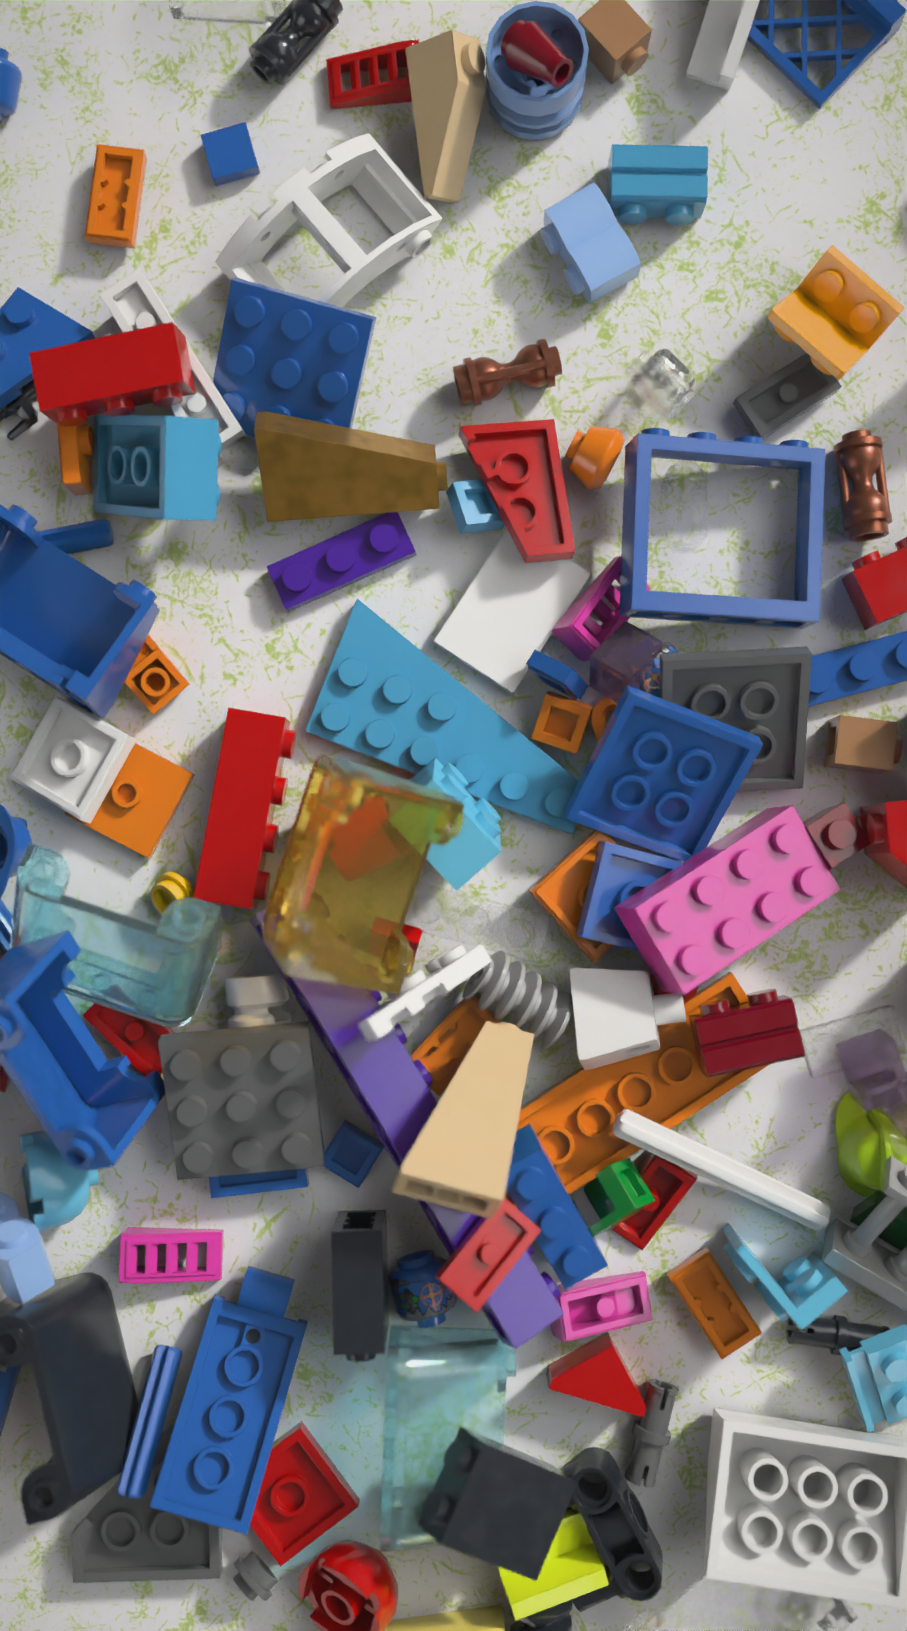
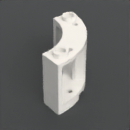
M368 133L347 140L326 151L325 158L328 162L320 164L311 173L305 167H302L272 192V195L278 201L258 216V221L250 215L228 241L215 263L230 280L240 278L288 292L262 262V259L278 239L299 220L345 273L318 301L343 307L362 288L393 265L410 256L416 258L422 255L433 243L434 237L432 233L443 218ZM351 185L394 234V236L379 245L368 255L364 254L321 203V201Z

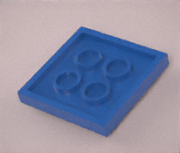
M240 278L231 279L213 383L247 436L255 438L254 428L257 412L266 411L352 428L377 317Z
M627 685L564 809L565 817L568 820L685 862L707 847L763 744L756 735Z

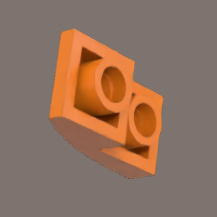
M148 634L125 683L154 715L189 686L190 683Z

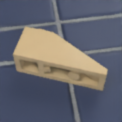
M450 30L405 49L424 198L452 204L459 202L486 92L484 78L486 63L479 39Z

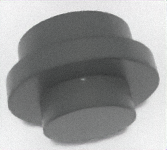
M253 1551L245 1559L239 1557L234 1562V1566L238 1571L233 1577L234 1582L251 1601L257 1596L267 1601L272 1596L270 1589L278 1582L277 1578Z

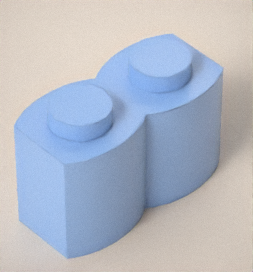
M595 182L544 210V227L540 229L542 239L548 251L552 255L559 253L567 264V268L563 269L567 284L575 295L582 293L590 304L639 277L640 259L625 231L618 224L608 201Z
M0 1192V1284L8 1298L17 1303L24 1304L54 1286L55 1278L37 1226L29 1219L21 1217L16 1202L9 1195Z

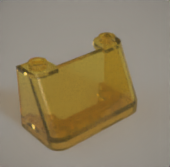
M321 754L318 756L311 769L263 919L262 936L264 944L285 974L292 977L400 994L404 979L410 975L414 966V952L409 947V942L401 933L425 860L431 843L444 846L459 834L463 825V809L465 805L452 795L331 755Z

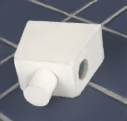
M587 968L569 969L578 1059L584 1070L595 1069L660 1049L658 1025L686 1022L683 994L654 995L649 972Z

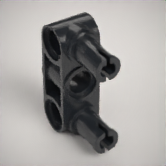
M586 1448L577 1455L573 1463L566 1465L564 1470H562L563 1473L578 1482L567 1508L572 1507L574 1510H579L584 1519L593 1544L605 1559L603 1567L609 1585L576 1597L572 1601L577 1610L583 1612L617 1595L621 1599L627 1597L637 1601L650 1600L657 1595L661 1588L663 1565L661 1547L648 1524L645 1512L638 1498L629 1488L612 1455L602 1448ZM588 1473H596L602 1476L605 1481L597 1485L591 1484L582 1476ZM641 1562L650 1566L651 1569L641 1572L634 1570L630 1565Z

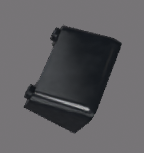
M92 1272L56 1279L54 1286L24 1304L17 1303L7 1296L0 1302V1366L17 1367L31 1363L53 1454L47 1464L34 1468L29 1473L21 1487V1502L27 1526L62 1515L121 1472L139 1402L112 1291L108 1282L103 1277Z

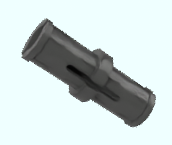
M657 1379L648 1380V1389L644 1400L646 1405L644 1417L640 1416V1420L634 1421L632 1433L635 1436L628 1467L624 1474L628 1481L638 1486L641 1484V1479H645L644 1487L647 1488L655 1486V1477L663 1446L669 1445L671 1433L668 1430L675 1398L679 1392L676 1386L662 1381V1385L659 1387Z

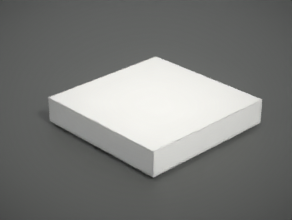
M56 695L10 779L81 821L91 824L137 739Z

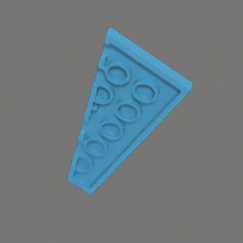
M356 599L305 731L415 775L434 758L443 766L451 763L468 782L464 789L472 797L477 799L484 798L490 804L572 835L577 823L566 819L564 809L579 780L364 603Z

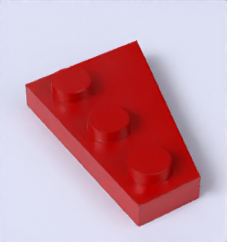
M554 419L460 426L458 435L524 562L534 563L572 559L575 554V546Z

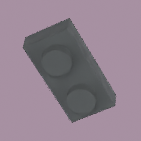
M805 353L736 397L733 405L752 434L765 439L837 393L842 386L833 375H827L819 371L811 362L810 355Z

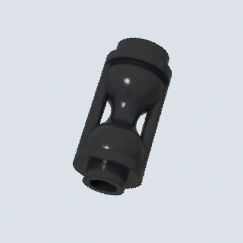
M292 0L260 38L249 47L250 55L253 58L250 66L258 77L269 85L273 81L284 85L325 36L339 23L338 16L343 11L340 0ZM290 19L289 26L284 31L278 32ZM306 39H309V41L297 53L298 46L300 45V43Z

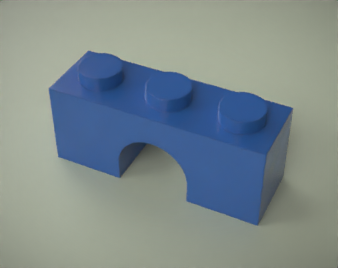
M531 1124L517 1130L506 1190L518 1210L541 1229V1232L535 1239L566 1290L607 1267L608 1264L595 1237H592L589 1232L587 1222L575 1201L570 1198Z

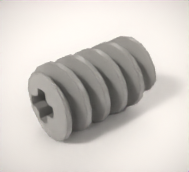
M500 950L490 956L492 962L472 974L463 991L462 998L469 1000L475 993L480 992L479 1009L484 1011L493 1002L497 1003L494 1014L496 1020L500 1021L511 1012L513 1017L510 1024L520 1028L525 1022L528 1023L527 1032L534 1034L533 1040L542 1032L545 1035L541 1049L549 1048L558 1040L570 1020L573 1010L572 995L564 991L558 993L557 986L552 982L542 983L541 976L537 972L530 971L526 973L523 963L519 961L510 963L509 954L505 951Z

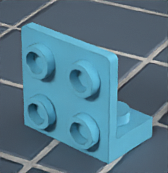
M730 1224L721 1229L730 1241L723 1247L749 1283L753 1282L757 1277L760 1279L754 1286L782 1322L791 1317L798 1327L803 1330L848 1292L845 1286L815 1252L808 1257L805 1255L799 1256L790 1262L783 1271L784 1277L777 1282Z

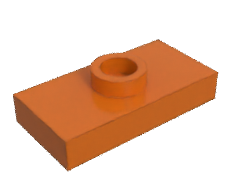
M97 144L85 238L88 243L135 249L147 161L144 150Z
M57 423L61 482L75 495L92 494L89 456L94 455V433L92 427L87 426V423L70 427L60 426Z
M475 995L469 1000L462 999L410 1054L412 1061L418 1059L425 1066L433 1082L429 1087L438 1096L449 1086L486 1021L492 1023L502 1022L501 1020H496L494 1013L488 1008L484 1011L479 1009L478 1004L480 1000Z
M707 1247L667 1272L669 1279L721 1359L726 1358L762 1334L760 1328Z

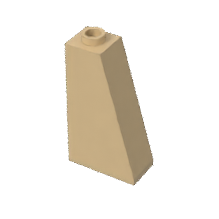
M486 1021L403 1162L393 1185V1193L486 1218H493L504 1199L534 1034L521 1031L517 1026L510 1023Z

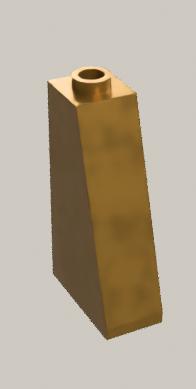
M267 411L257 412L254 432L267 522L440 509L438 491H448L446 461L436 462L435 445Z

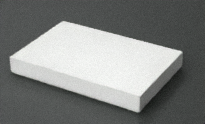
M507 529L434 639V644L513 695L529 671L526 663L533 651H542L553 634V628L571 607L590 578L591 573L571 560L525 563Z

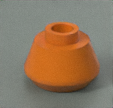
M590 426L586 434L579 430L576 432L565 457L573 460L569 469L587 489H599L606 482L625 442L621 431L616 428Z

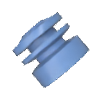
M532 1L516 5L499 17L488 36L486 48V98L489 111L502 129L517 138L540 140L556 136L571 125L581 109L589 51L585 31L572 13L554 3ZM519 20L537 22L562 53L572 60V74L563 86L555 88L548 82L512 70L507 66L506 59L501 54V43L506 31L513 23Z

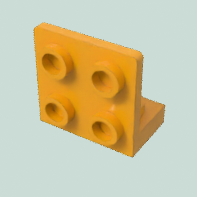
M832 245L825 251L801 284L772 308L767 318L774 324L775 331L781 338L787 342L796 343L810 355L811 362L819 371L827 375H833L836 379L840 380L870 350L905 307Z

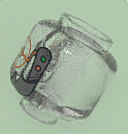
M660 349L652 356L644 350L625 371L631 377L624 390L626 397L651 421H659L665 417L670 422L696 394L691 389L695 381L693 372L668 349Z

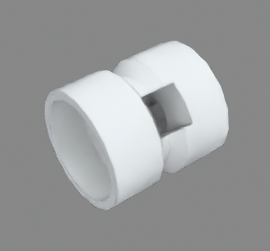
M280 972L224 978L226 1005L234 1009V1015L228 1019V1028L291 1023V1013L283 1010V1004L289 1000V988Z

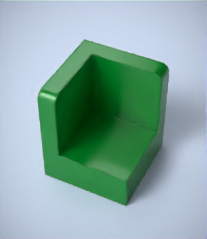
M630 1158L610 1164L595 1174L597 1179L584 1187L586 1196L600 1218L588 1230L592 1237L602 1234L655 1201Z

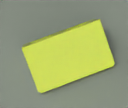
M574 1509L565 1512L537 1581L497 1566L515 1621L609 1585L605 1569L592 1543L586 1523L579 1510Z

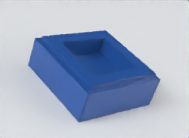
M246 122L201 134L215 186L260 174Z
M537 650L533 651L526 663L529 670L542 683L575 700H581L589 687L573 668Z
M344 1120L325 1150L324 1167L359 1188L384 1149V1145L360 1128Z

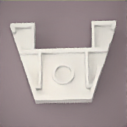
M462 944L450 951L447 950L424 965L428 971L427 974L424 975L423 971L419 970L384 990L388 998L379 1003L381 1009L357 1025L368 1042L378 1039L392 1030L395 1024L406 1017L414 1015L423 1009L426 1003L443 992L449 991L492 962L482 944L467 951Z

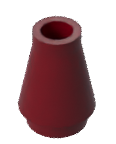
M519 20L513 23L506 31L501 43V54L506 59V64L510 69L548 82L555 88L563 86L568 81L573 71L572 60L562 53L537 22Z

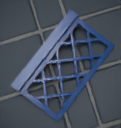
M768 0V19L753 20L747 40L809 100L821 109L883 42L886 44L901 27L907 10L897 0H835V15L808 17V0H801V17L774 19V0ZM842 7H843L849 14L842 15ZM843 25H861L873 36L862 48L841 49ZM835 26V50L807 51L808 28ZM801 28V52L782 53L774 46V30ZM761 30H768V39L760 32ZM851 59L841 70V60ZM835 60L834 78L821 91L807 77V62ZM801 62V71L793 63Z

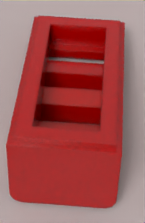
M419 39L395 42L326 59L331 109L412 102L405 48L419 43ZM406 67L407 77L398 79L397 68ZM388 69L389 81L379 83L378 70ZM360 71H369V86L361 87ZM350 72L352 90L343 92L341 73Z

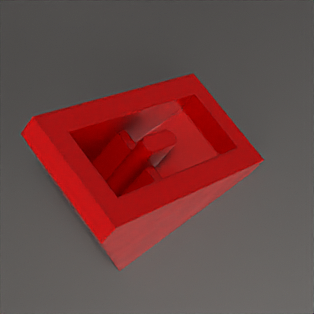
M609 1332L548 1365L546 1377L550 1390L644 1417L646 1405L641 1391Z

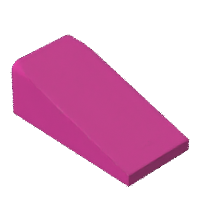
M639 1271L582 1280L566 1290L562 1284L556 1285L561 1294V1297L556 1301L564 1315L550 1324L553 1336L562 1342H568L652 1321L646 1273Z

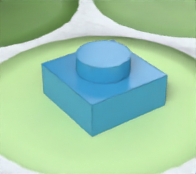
M481 479L452 482L446 494L460 534L501 530L505 526Z

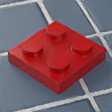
M302 1421L273 1443L250 1522L251 1528L280 1567L358 1508L360 1502L354 1490Z

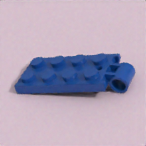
M248 1266L237 1303L224 1300L225 1297L215 1294L150 1507L247 1535L308 1323L307 1320L300 1318L297 1321L284 1317L295 1279ZM250 1329H257L260 1332V1339L257 1343H250L247 1340L246 1335Z

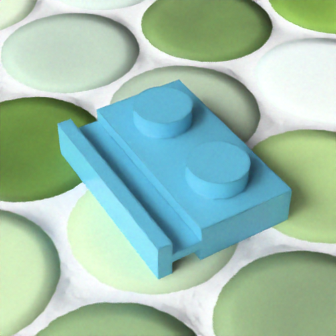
M906 1324L860 1341L861 1347L848 1352L846 1347L839 1349L860 1418L868 1433L875 1430L873 1424L886 1420L889 1425L907 1418Z

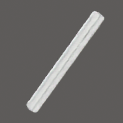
M623 1109L614 1120L613 1134L629 1143L814 1230L826 1227L829 1222L831 1208L828 1204L633 1111Z

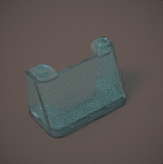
M29 843L17 872L9 950L13 947L69 930L80 947L81 952L67 965V969L71 968L76 977L66 988L62 989L64 993L164 1027L176 1028L184 1026L191 1021L197 1012L222 949L221 907L196 898L186 897L178 899L168 906L159 926H155L66 896L65 891L70 879L67 861L54 850Z
M391 1325L386 1375L379 1551L404 1552L440 1546L435 1539L418 1525V1522L422 1515L424 1501L433 1490L444 1465L447 1448L455 1440L460 1426L504 1444L506 1377H516L517 1349L503 1344L494 1329L438 1326L419 1328L416 1325Z

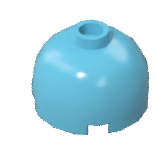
M46 1131L20 1134V1153L25 1152L26 1163L21 1168L29 1219L33 1220L39 1231L53 1229L71 1222L83 1212L88 1204L90 1186L99 1184L98 1169L84 1170L70 1166L64 1160Z

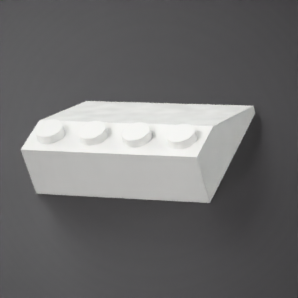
M714 1408L707 1467L704 1576L708 1579L907 1609V1439L905 1437L868 1433L866 1431Z

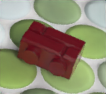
M767 989L747 994L749 1003L730 1007L728 999L700 1004L701 1013L689 1015V1022L701 1073L709 1078L805 1057L792 998L785 995L778 996L776 989Z

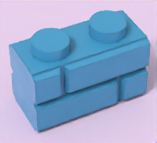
M612 144L608 160L607 201L615 217H618V220L624 224H639L646 221L647 217L666 218V222L672 225H686L693 222L694 218H701L708 196V147Z

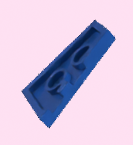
M19 287L16 288L0 308V409L19 397L22 393V387L34 379L29 356L30 352L95 339L91 330Z

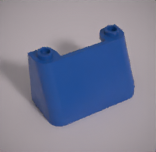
M0 504V655L90 713L104 719L114 705L160 612L154 602L157 596L136 580H132L129 585L118 582L117 585L44 540L34 529L37 520L24 509L12 504L8 510Z
M66 930L13 947L0 958V1063L62 1154L64 1160L76 1169L97 1170L114 1166L164 1097L165 1087L164 1080L157 1070L150 1071L146 1076H142L128 1069L127 1067L131 1062L126 1055L107 1060L62 990L76 977L71 968L67 969V965L81 952L70 931Z

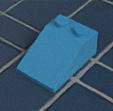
M94 415V512L165 520L217 521V507L220 502V488L217 483L218 457L221 452V437L218 433L219 420L177 416L119 415L111 417L107 415Z

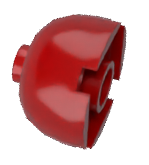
M344 1540L325 1547L308 1563L298 1578V1594L301 1602L308 1596L310 1603L315 1609L309 1617L321 1631H385L397 1609L398 1584L387 1558L381 1551L359 1541Z

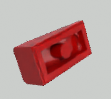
M651 1152L647 1153L637 1171L655 1201L611 1229L642 1251L698 1179L697 1174Z

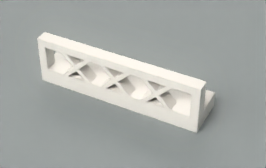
M709 0L685 77L730 91L760 0Z
M140 268L99 294L122 332L170 322L176 325ZM187 342L196 394L182 396L183 401L170 406V408L177 417L218 419V433L221 437L222 451L246 434ZM221 453L218 457V466L226 462Z

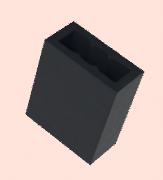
M386 1210L338 1211L331 1231L334 1355H346V1359L349 1361L365 1362L375 1359L376 1354H385L389 1328Z
M460 1426L455 1440L447 1448L444 1465L435 1486L424 1501L418 1525L440 1545L537 1581L578 1482L547 1462Z

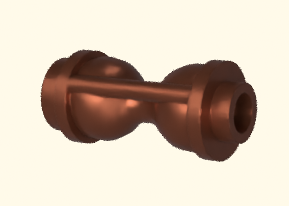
M544 338L537 340L536 344H530L522 348L509 363H499L488 357H479L474 360L471 357L463 359V364L453 366V374L461 404L472 402L475 407L482 405V401H489L497 397L504 386L510 382H519L529 388H540L545 385L547 388L554 387L556 383L555 376L562 375V365L557 347H548Z
M870 430L848 432L842 435V441L833 447L843 514V528L845 531H849L850 540L854 542L870 541L887 536L889 534L888 524L892 522L882 452V438L871 436ZM874 474H876L877 490L872 483ZM848 478L852 481L853 484V492L851 495L849 491Z

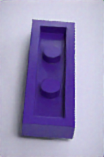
M391 512L378 516L266 567L288 613L416 556V551L399 513Z

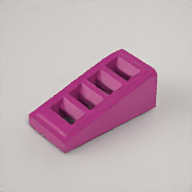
M621 556L613 558L566 611L552 630V633L581 661L601 659L630 618L619 617L620 592L612 585L614 580L620 584ZM603 595L616 608L614 611L601 599ZM591 612L603 622L601 626L590 616Z
M128 1227L121 1234L119 1283L142 1284L221 1280L224 1230ZM207 1242L206 1267H197L198 1243ZM179 1243H187L186 1267L178 1266ZM146 1244L145 1265H137L138 1245ZM158 1244H166V1266H158Z

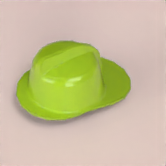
M866 1082L855 1085L843 1095L836 1108L837 1163L840 1176L847 1186L859 1195L869 1197L877 1190L884 1191L885 1162L890 1156L907 1165V1103L896 1090L886 1084Z

